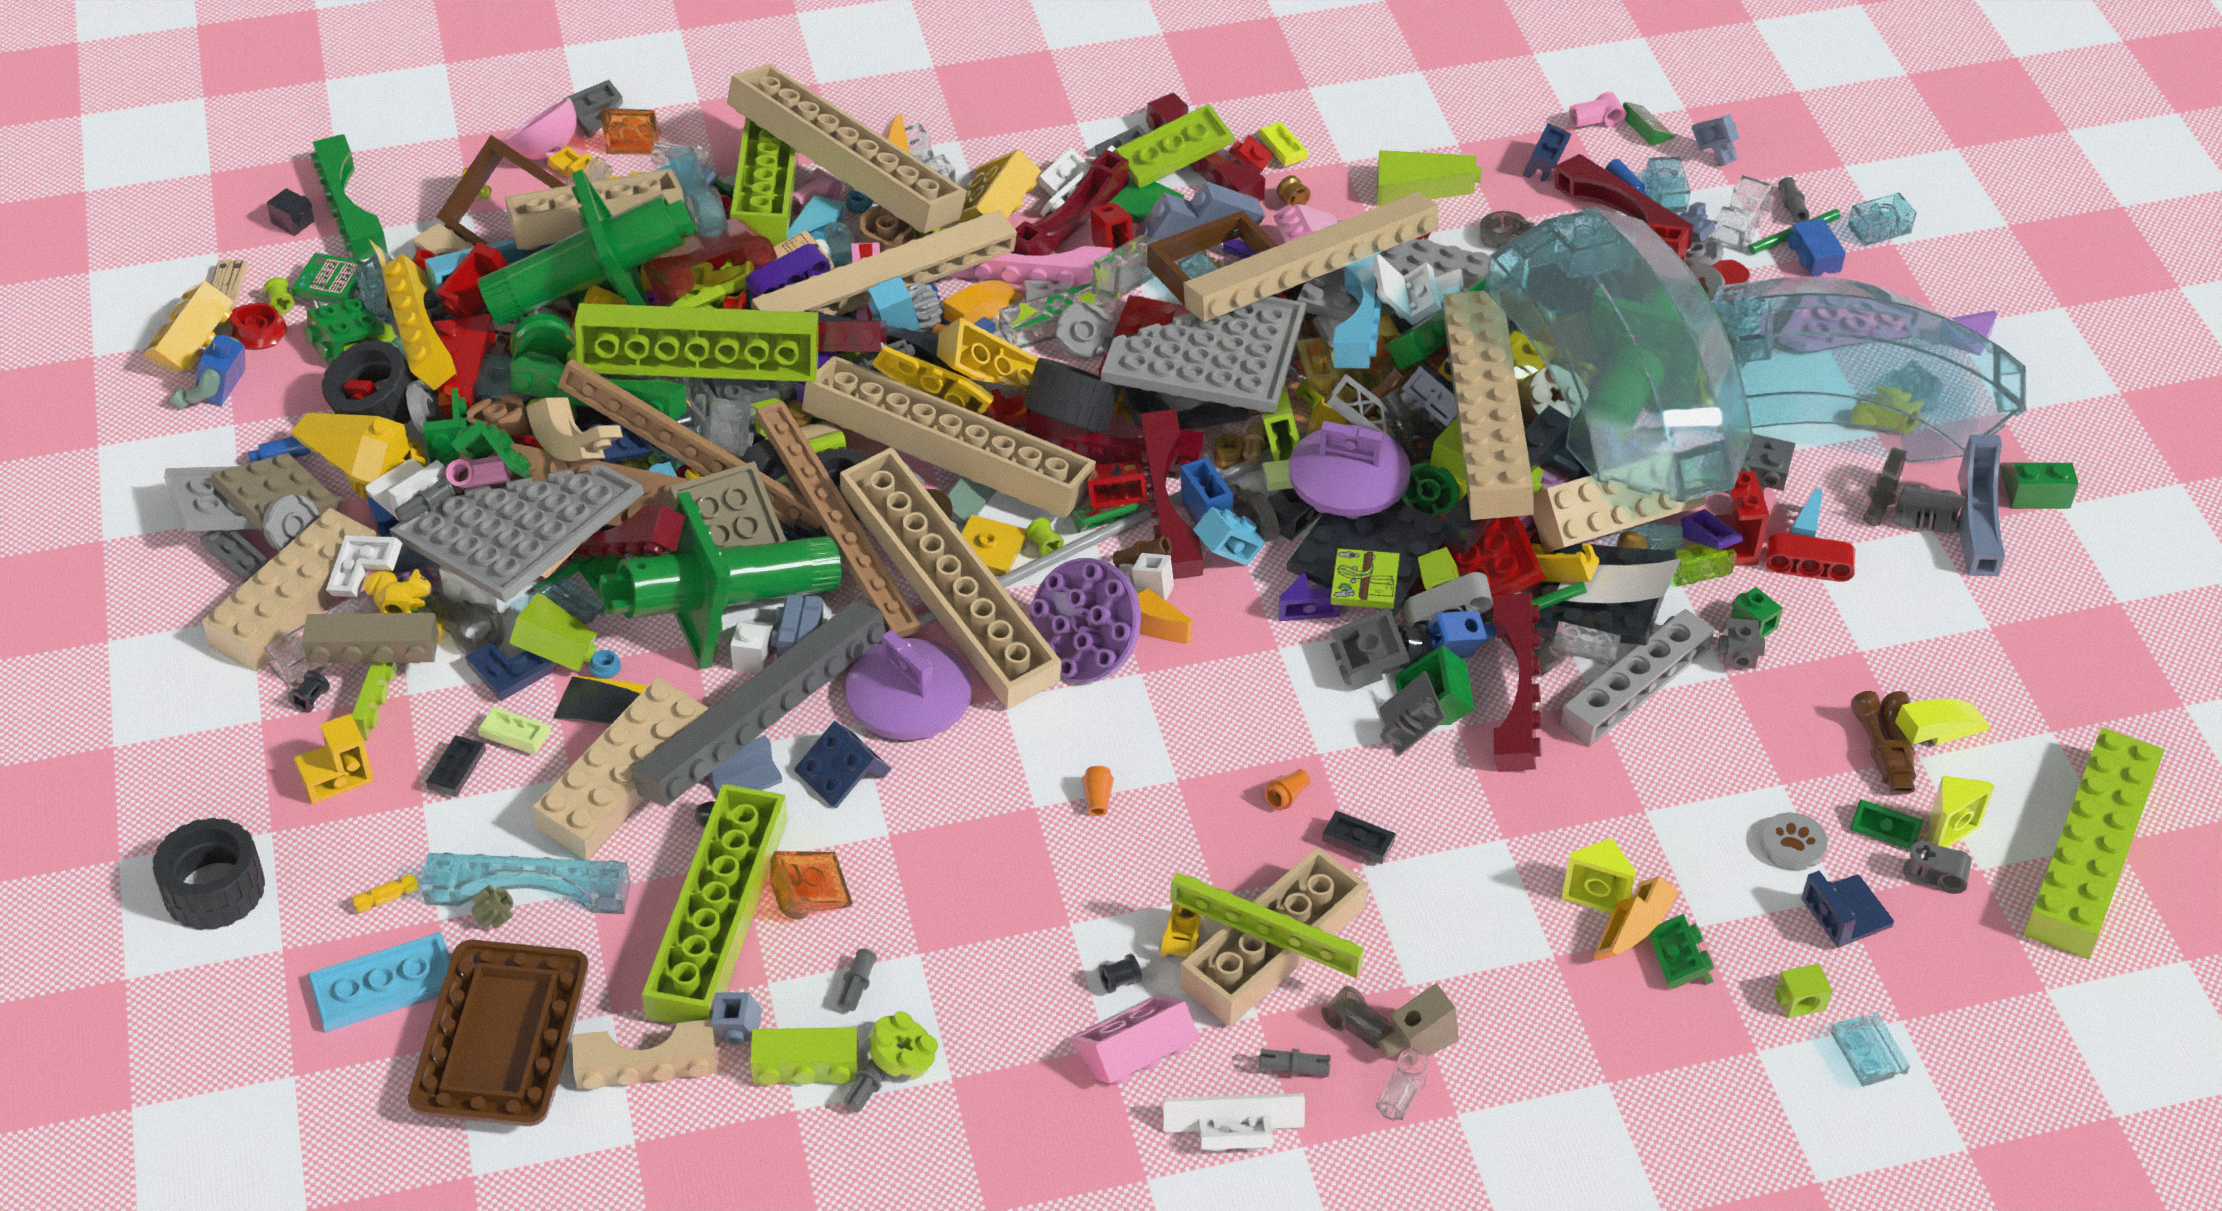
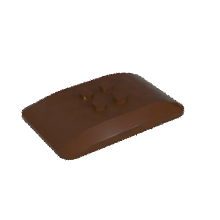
M475 939L466 940L458 944L453 951L408 1094V1103L411 1110L415 1114L422 1116L517 1126H535L542 1123L549 1114L576 1023L589 969L586 955L575 949Z

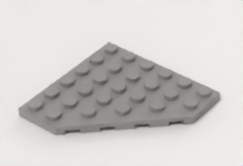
M1412 239L1381 252V257L1402 276H1405L1426 262L1433 268L1435 278L1456 269H1461L1463 288L1476 279L1492 272L1495 263V257L1488 256L1483 252H1470L1453 245L1436 244L1428 239ZM1344 267L1306 281L1297 299L1299 302L1306 303L1305 312L1340 321H1346L1360 306V303L1354 296L1347 292ZM1382 302L1380 316L1394 314V308L1388 303Z
M1269 296L1205 322L1190 312L1173 318V323L1161 326L1157 323L1139 329L1138 335L1128 338L1125 335L1115 337L1101 371V381L1114 385L1140 388L1145 391L1151 390L1167 393L1172 396H1184L1200 401L1227 404L1232 407L1249 408L1259 412L1276 413L1305 315L1306 303Z
M600 464L590 466V471L574 474L573 470L548 474V479L533 482L531 477L507 481V487L491 489L490 485L465 489V494L449 497L434 506L433 511H425L407 523L399 522L390 529L392 537H396L403 545L506 603L532 581L539 578L555 563L562 560L574 548L586 541L588 537L602 526L609 523L616 515L632 505L634 501L644 494V490L640 483Z

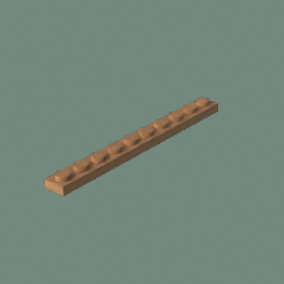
M571 359L566 364L557 387L705 476L747 464L577 361ZM759 471L778 520L793 529L794 524L798 520L815 529L821 526L804 497Z
M781 401L756 408L755 417L826 534L836 543L840 557L870 606L882 611L886 632L893 630L901 638L918 633L921 628L920 621L785 403Z

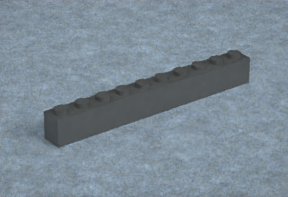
M854 600L633 767L631 771L638 795L662 807H667L882 640V635L886 633L882 611Z

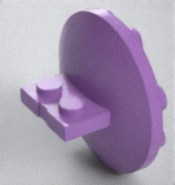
M1324 421L1320 430L1303 438L1294 448L1289 461V478L1296 493L1305 502L1313 506L1316 511L1346 516L1349 519H1357L1364 515L1385 510L1398 502L1409 485L1410 462L1403 448L1383 432L1364 426L1343 425Z
M1077 558L1057 566L1044 578L1030 604L1029 620L1060 658L1061 679L1075 683H1094L1116 673L1131 656L1140 633L1141 611L1136 591L1130 580L1121 570L1103 560Z
M890 630L882 635L881 644L871 648L859 657L850 668L845 684L846 701L854 718L877 736L900 740L931 739L936 734L950 728L964 715L971 701L972 680L967 665L953 650L930 640L901 638L893 630Z

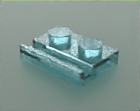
M561 576L557 578L556 583L549 582L528 596V603L537 593L546 596L585 625L595 620L597 614L601 616L605 614L603 603Z
M1877 1011L1873 1012L1872 1016L1864 1017L1863 1015L1832 1024L1830 1033L1862 1087L1892 1079L1896 1074H1908L1910 1065Z

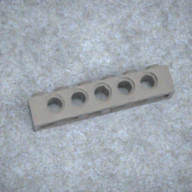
M1684 609L1676 616L1669 617L1663 627L1656 632H1651L1647 645H1639L1636 648L1629 649L1622 660L1617 664L1609 665L1602 676L1595 681H1589L1583 691L1577 696L1569 697L1561 708L1563 713L1560 726L1582 743L1591 747L1710 649L1714 628L1687 609Z

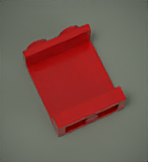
M478 242L436 292L443 301V308L456 319L479 316L486 307L480 292L478 279L508 265L498 249Z
M1755 471L1725 473L1724 479L1736 514L1715 516L1743 536L1742 542L1722 549L1728 567L1758 565L1770 514Z

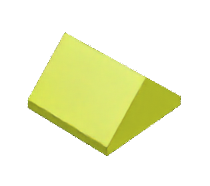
M1942 775L1929 815V842L1948 848L1980 828L1994 785L1987 781Z
M1613 838L1570 853L1561 899L1612 913L1618 901L1631 898L1636 871Z

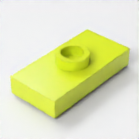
M1282 122L1258 129L1259 139L1284 167L1308 159L1307 149Z

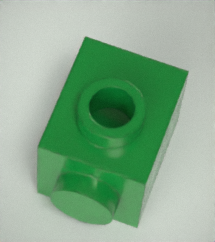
M1754 587L1746 593H1740L1733 600L1730 618L1758 620L1760 638H1764L1778 629L1783 607L1759 588Z

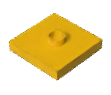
M973 514L961 533L992 574L1002 576L1010 571L1027 539V529Z

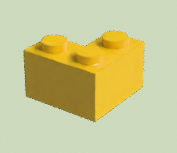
M351 713L320 724L325 746L294 757L299 778L312 805L374 782L364 739Z

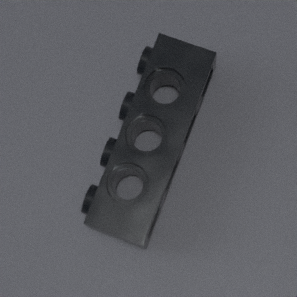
M1294 488L1281 489L1265 500L1263 504V525L1292 541L1323 513L1316 511L1313 506L1305 502L1296 493Z

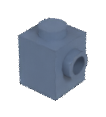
M716 992L711 1025L725 1042L741 1045L745 1041H752V1029H759L762 1008L749 992Z

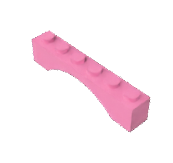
M1082 246L1072 251L1045 256L1007 253L945 277L986 281L1002 280L1003 282L1023 284V280L1051 281L1052 284L1070 283L1072 285L1071 288H1075L1100 280L1098 272L1094 269V266H1100L1108 269L1104 279L1105 284L1099 290L1108 291L1112 254L1109 262L1094 264V261L1112 252V248ZM1097 283V284L1092 285V286H1090V287H1088V288H1086V289L1091 290V289H1093L1094 287L1100 285L1101 283Z

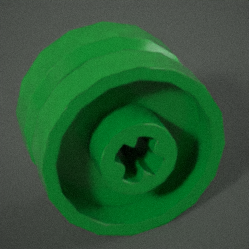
M534 314L524 318L515 326L510 336V350L513 361L530 351L554 356L559 362L566 365L567 353L576 346L570 326L562 318L552 314Z

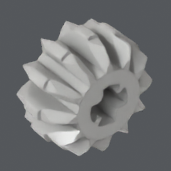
M916 283L910 285L907 290L911 296L920 327L916 331L925 332L931 330L936 324L941 322L942 317L940 314L943 313L939 304L941 301L937 298V292L933 291L929 284Z

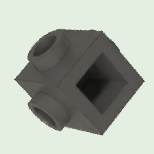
M1727 618L1724 633L1719 635L1718 653L1723 654L1724 667L1756 669L1758 656H1764L1765 639L1760 638L1758 620Z

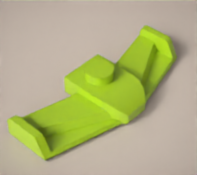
M750 261L714 272L713 265L710 262L682 263V273L646 263L641 264L640 277L645 291L678 300L682 298L688 299L695 296L703 288H712L719 284L726 292V295L748 290L745 286V281L754 272V265Z

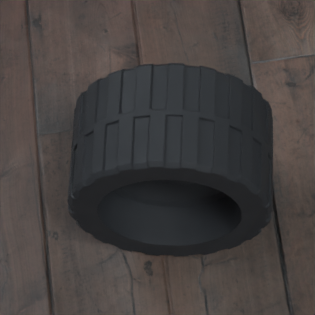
M368 340L350 346V348L338 354L339 356L329 364L330 366L323 375L324 379L322 380L321 387L323 388V397L335 414L379 416L404 425L411 420L406 398L407 386L410 382L419 380V378L410 372L407 360L397 347L381 340ZM388 379L377 392L362 399L351 400L343 389L348 380L372 381L374 384Z
M1038 358L1023 400V405L1032 411L1063 423L1097 433H1104L1107 430L1121 387L1120 385L1102 382L1101 376L1051 359Z
M207 818L194 820L186 825L183 824L165 837L164 841L158 845L157 852L153 856V873L167 912H170L171 917L175 921H179L181 925L186 927L212 930L232 925L239 919L246 917L251 910H254L258 905V901L263 896L265 877L255 843L248 830H245L238 823L231 822V820ZM215 863L235 865L229 873L213 882L205 884H189L184 882L190 874L206 865Z

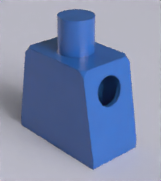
M1207 457L1180 466L1182 504L1196 525L1211 507L1221 511L1225 509L1231 511L1233 493Z
M1477 611L1436 613L1426 625L1429 628V632H1426L1427 636H1432V651L1443 645L1462 659L1473 656L1485 642L1494 641L1496 638L1494 624L1492 622L1483 623L1480 613Z

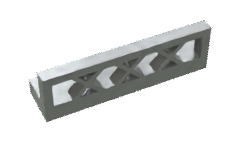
M1344 373L1324 400V403L1354 425L1372 428L1388 435L1386 422L1396 420L1403 424L1404 436L1392 439L1396 442L1405 440L1406 448L1400 443L1398 444L1407 454L1410 467L1426 462L1432 455L1434 439ZM1346 382L1356 389V402L1345 403L1337 397V394ZM1361 393L1369 398V400L1362 401ZM1362 404H1377L1380 408L1381 419L1370 421L1366 419L1363 415ZM1358 405L1359 413L1350 406ZM1384 410L1393 417L1385 418ZM1382 423V430L1374 424ZM1408 428L1416 433V435L1409 436ZM1422 438L1430 444L1420 458L1411 452L1410 439Z

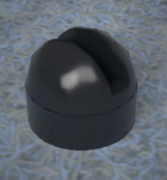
M715 801L704 802L696 808L695 819L700 826L706 827Z

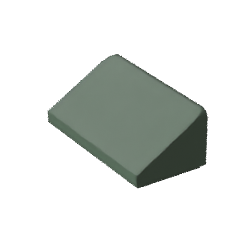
M962 476L947 495L953 506L951 521L965 526L972 514L979 515L996 493V490L983 484L972 482L970 479Z

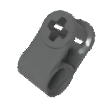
M1918 841L1912 845L1910 850L1911 858L1905 862L1903 867V873L1909 881L1941 889L1951 894H1959L1967 889L1972 863L1970 855L1964 851L1942 847L1928 841ZM1923 850H1926L1924 858H1921ZM1920 866H1922V871L1920 875H1918V870Z

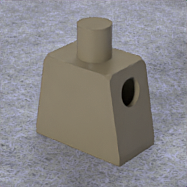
M1435 983L1393 1012L1390 1016L1392 1033L1379 1040L1378 1044L1388 1059L1403 1051L1411 1062L1416 1063L1459 1041L1456 1007L1439 985Z

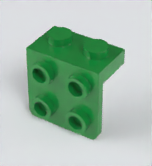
M349 299L344 302L323 305L307 310V327L304 328V336L306 341L312 344L318 351L320 358L330 364L333 359L339 356L338 354L344 351L345 343L384 334L385 327L362 300Z
M458 388L451 389L453 419L423 423V432L430 464L436 460L442 463L454 452L455 448L451 442L457 438L456 435L461 429L468 426L466 417L463 418V415H467L465 397L459 398Z
M478 420L472 426L469 425L461 429L456 435L457 438L451 442L458 453L471 460L486 458L495 450L511 471L524 478L533 477L529 470L532 466L529 460L521 452L517 453L511 447L514 443L512 438L505 430H499L493 423L488 425Z

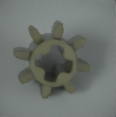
M488 885L472 897L473 902L476 903L471 909L472 915L482 926L487 927L492 924L493 928L497 929L513 917L510 911L514 905L513 899L501 887L493 890L492 886Z

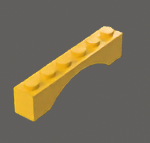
M402 253L395 260L388 262L381 271L410 372L435 391L456 374V370L450 353L435 332L425 310L424 294L431 289L426 272Z

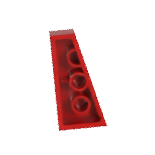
M491 314L434 321V330L450 353L456 370V374L438 387L439 406L443 420L453 419L451 389L458 388L459 398L465 397L467 411L481 401V390L486 382V370L491 362V351L496 340V332Z

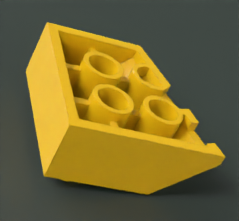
M1019 149L978 165L975 170L978 175L971 179L966 186L970 191L966 193L961 217L959 220L954 221V223L967 222L997 210H1001L1008 219L1010 214L1017 211L1023 204L1021 199L1025 193L1030 192L1037 184L1035 179L1041 170Z
M203 281L184 291L180 297L184 302L181 301L172 309L168 315V319L171 321L168 324L165 323L158 330L142 354L143 356L177 373L185 370V368L190 370L199 359L196 353L202 345L207 347L216 335L213 332L214 328L218 323L224 324L232 313L229 308L234 302L207 281Z

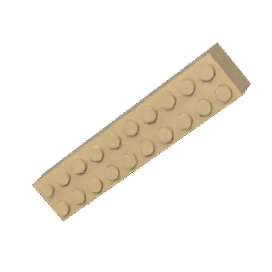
M769 63L731 76L726 104L734 108L739 114L755 122L757 126L775 135L778 140L784 141L793 147L796 152L805 155L813 160L816 165L825 168L836 178L852 186L854 190L872 199L875 204L884 207L893 213L895 217L913 226L916 231L924 234L960 219L967 193L965 189Z
M1487 289L1484 291L1443 294L1444 323L1471 520L1534 515L1533 482L1502 289Z
M833 356L817 370L816 382H806L803 411L813 414L817 418L835 423L841 428L864 435L868 439L891 446L895 450L908 453L921 461H927L942 467L948 472L959 474L970 479L972 482L993 488L999 493L1015 497L1026 504L1049 511L1055 516L1066 518L1089 492L1087 480L1095 469L1096 461L840 357Z
M893 447L840 472L842 497L1007 710L1060 682V658Z

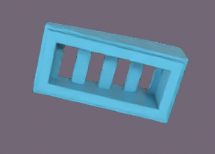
M1815 488L1792 525L1790 534L1809 537L1816 536L1822 489Z

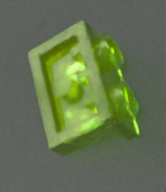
M1701 544L1674 550L1676 551L1677 559H1681L1672 579L1678 587L1732 574L1737 554L1734 549L1727 551L1724 548L1716 550Z

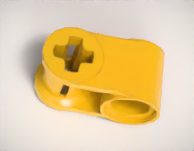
M1176 904L1172 905L1168 926L1165 928L1161 957L1167 958L1168 955L1188 958L1198 949L1202 915Z

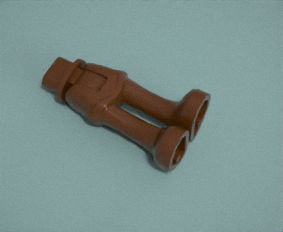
M1863 691L1852 698L1850 705L1856 718L1863 724L1871 741V755L1882 775V780L1888 784L1891 793L1910 794L1915 791L1913 782L1916 779L1914 770L1915 752L1905 734L1895 723L1901 705L1911 703L1909 695L1906 692L1896 691L1886 695L1880 702L1879 695L1876 692ZM1879 716L1885 725L1890 740H1886L1884 737Z

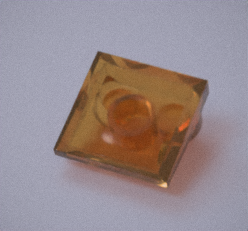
M601 109L606 154L660 155L661 130L657 123L655 109Z
M774 851L770 859L769 878L778 907L784 915L791 919L801 920L806 918L810 911L841 909L852 906L853 902L835 852Z

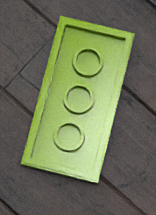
M1207 104L1115 149V153L1129 160L1128 173L1137 186L1142 188L1234 143L1235 139L1210 104Z

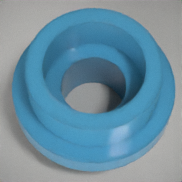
M852 190L846 198L847 209L857 214L864 213L873 206L872 199L856 190Z
M600 650L593 655L592 661L589 664V670L598 678H612L620 672L621 662L613 651Z

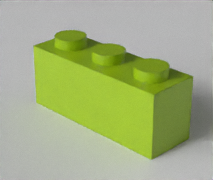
M857 1027L752 1029L750 1066L753 1084L798 1083L807 1085L820 1082H832L835 1084L856 1082L859 1059Z

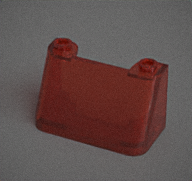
M733 218L686 237V244L643 263V269L659 306L668 307L677 298L688 294L693 289L695 280L690 267L728 253L732 265L745 264V262L750 261L754 265L755 271L773 262L778 257L768 238L744 220Z

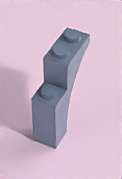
M1205 181L1201 188L1196 191L1191 201L1164 192L1160 199L1154 203L1144 221L1139 224L1135 234L1141 249L1147 252L1148 244L1242 210L1258 226L1266 216L1258 199Z
M1970 434L1957 476L1961 495L1966 496L1959 514L1957 527L1968 576H1999L2005 559L1998 511V474L2002 447L2000 435Z

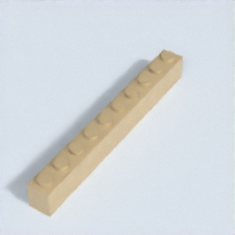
M1415 192L1184 282L1185 308L1205 322L1378 252L1438 230V204L1421 193Z
M1001 210L986 213L970 221L961 222L956 226L936 231L917 240H911L901 246L886 249L870 257L861 258L843 267H837L832 271L812 276L793 285H787L774 292L762 294L752 299L751 310L805 312V310L839 316L867 306V302L871 300L868 289L882 281H888L900 275L906 288H908L910 285L916 283L926 284L1013 252L1017 231Z

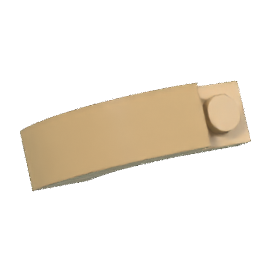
M544 398L526 407L529 422L536 439L550 455L560 460L590 461L605 458L603 449L611 447V442L622 437L620 425L596 426L582 432L573 419L568 398Z

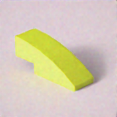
M1930 699L1901 705L1895 721L1912 745L1930 739L1935 745L1984 732L1990 728L1989 723L1973 703L1956 699Z

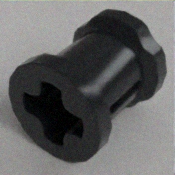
M313 670L307 671L303 677L304 681L298 688L292 689L288 693V699L295 708L307 713L314 709V703L320 695L327 693L330 689L328 680Z
M1132 953L1125 955L1121 961L1110 965L1103 963L1098 967L1100 980L1109 994L1116 992V988L1132 981L1136 984L1142 981L1140 965Z

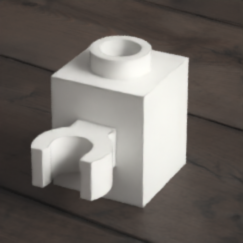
M1141 553L1134 566L1131 564H1120V570L1134 585V589L1138 594L1148 587L1161 598L1167 600L1174 587L1171 555Z

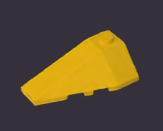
M961 317L939 332L937 356L952 369L974 380L1028 388L1038 359L1037 357Z
M884 346L871 364L894 380L980 415L984 413L993 401L994 396L971 379L887 346Z
M306 413L290 431L295 439L311 451L319 452L326 457L330 465L333 467L338 466L342 469L346 477L364 485L370 484L394 469L410 450L404 424L379 416Z

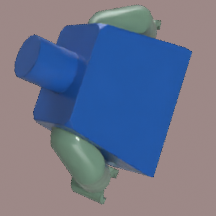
M227 335L216 336L206 349L200 353L203 356L198 366L196 386L188 389L187 392L180 387L168 400L179 410L185 408L189 402L195 403L201 400L222 407L245 372V346Z

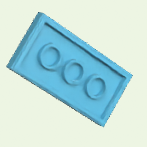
M442 933L432 934L307 973L325 1033L439 997L451 960Z

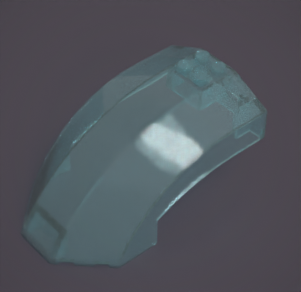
M1594 208L1545 219L1490 255L1485 292L1518 326L1546 364L1571 412L1566 447L1597 482L1609 484L1610 480L1628 484L1627 489L1649 495L1653 491L1669 494V500L1681 503L1734 489L1753 439L1743 381L1726 331L1712 302L1690 268L1643 220Z
M1801 276L1721 285L1718 287L1710 303L1707 335L1708 393L1717 432L1792 424H1841L1869 427L1899 433L1905 460L1912 463L1963 457L1970 434L1995 435L2005 427L2004 422L2013 415L2019 416L2027 410L2026 366L2004 348L1971 328L1895 291L1855 280Z

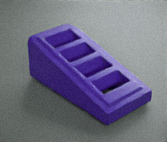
M1706 509L1681 518L1680 536L1689 541L1716 550L1743 541V536Z

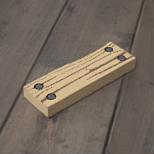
M218 260L211 285L234 301L229 308L230 310L236 308L248 269L246 260ZM227 319L224 324H231V322Z

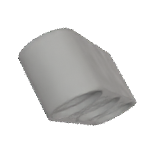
M1473 572L1414 595L1404 602L1403 607L1407 625L1412 627L1415 624L1427 625L1436 613L1477 611L1482 614L1491 609L1493 600L1487 576L1480 572Z

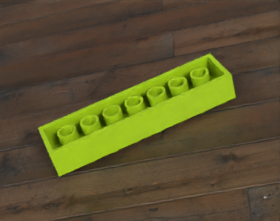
M746 116L730 213V243L742 246L753 244L774 247L788 240L798 152L784 141L778 140L769 131L757 126L755 122Z
M579 303L575 318L577 362L597 374L816 382L818 312Z
M2101 727L2023 935L2090 959L2165 749Z
M727 784L721 785L642 993L646 1019L676 1025L681 1022L712 1019L716 992L727 991L788 821L786 795Z

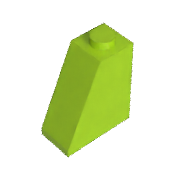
M537 593L517 616L509 644L577 672L581 670L586 662L591 663L592 657L598 648L593 645L597 635L595 631L540 593Z

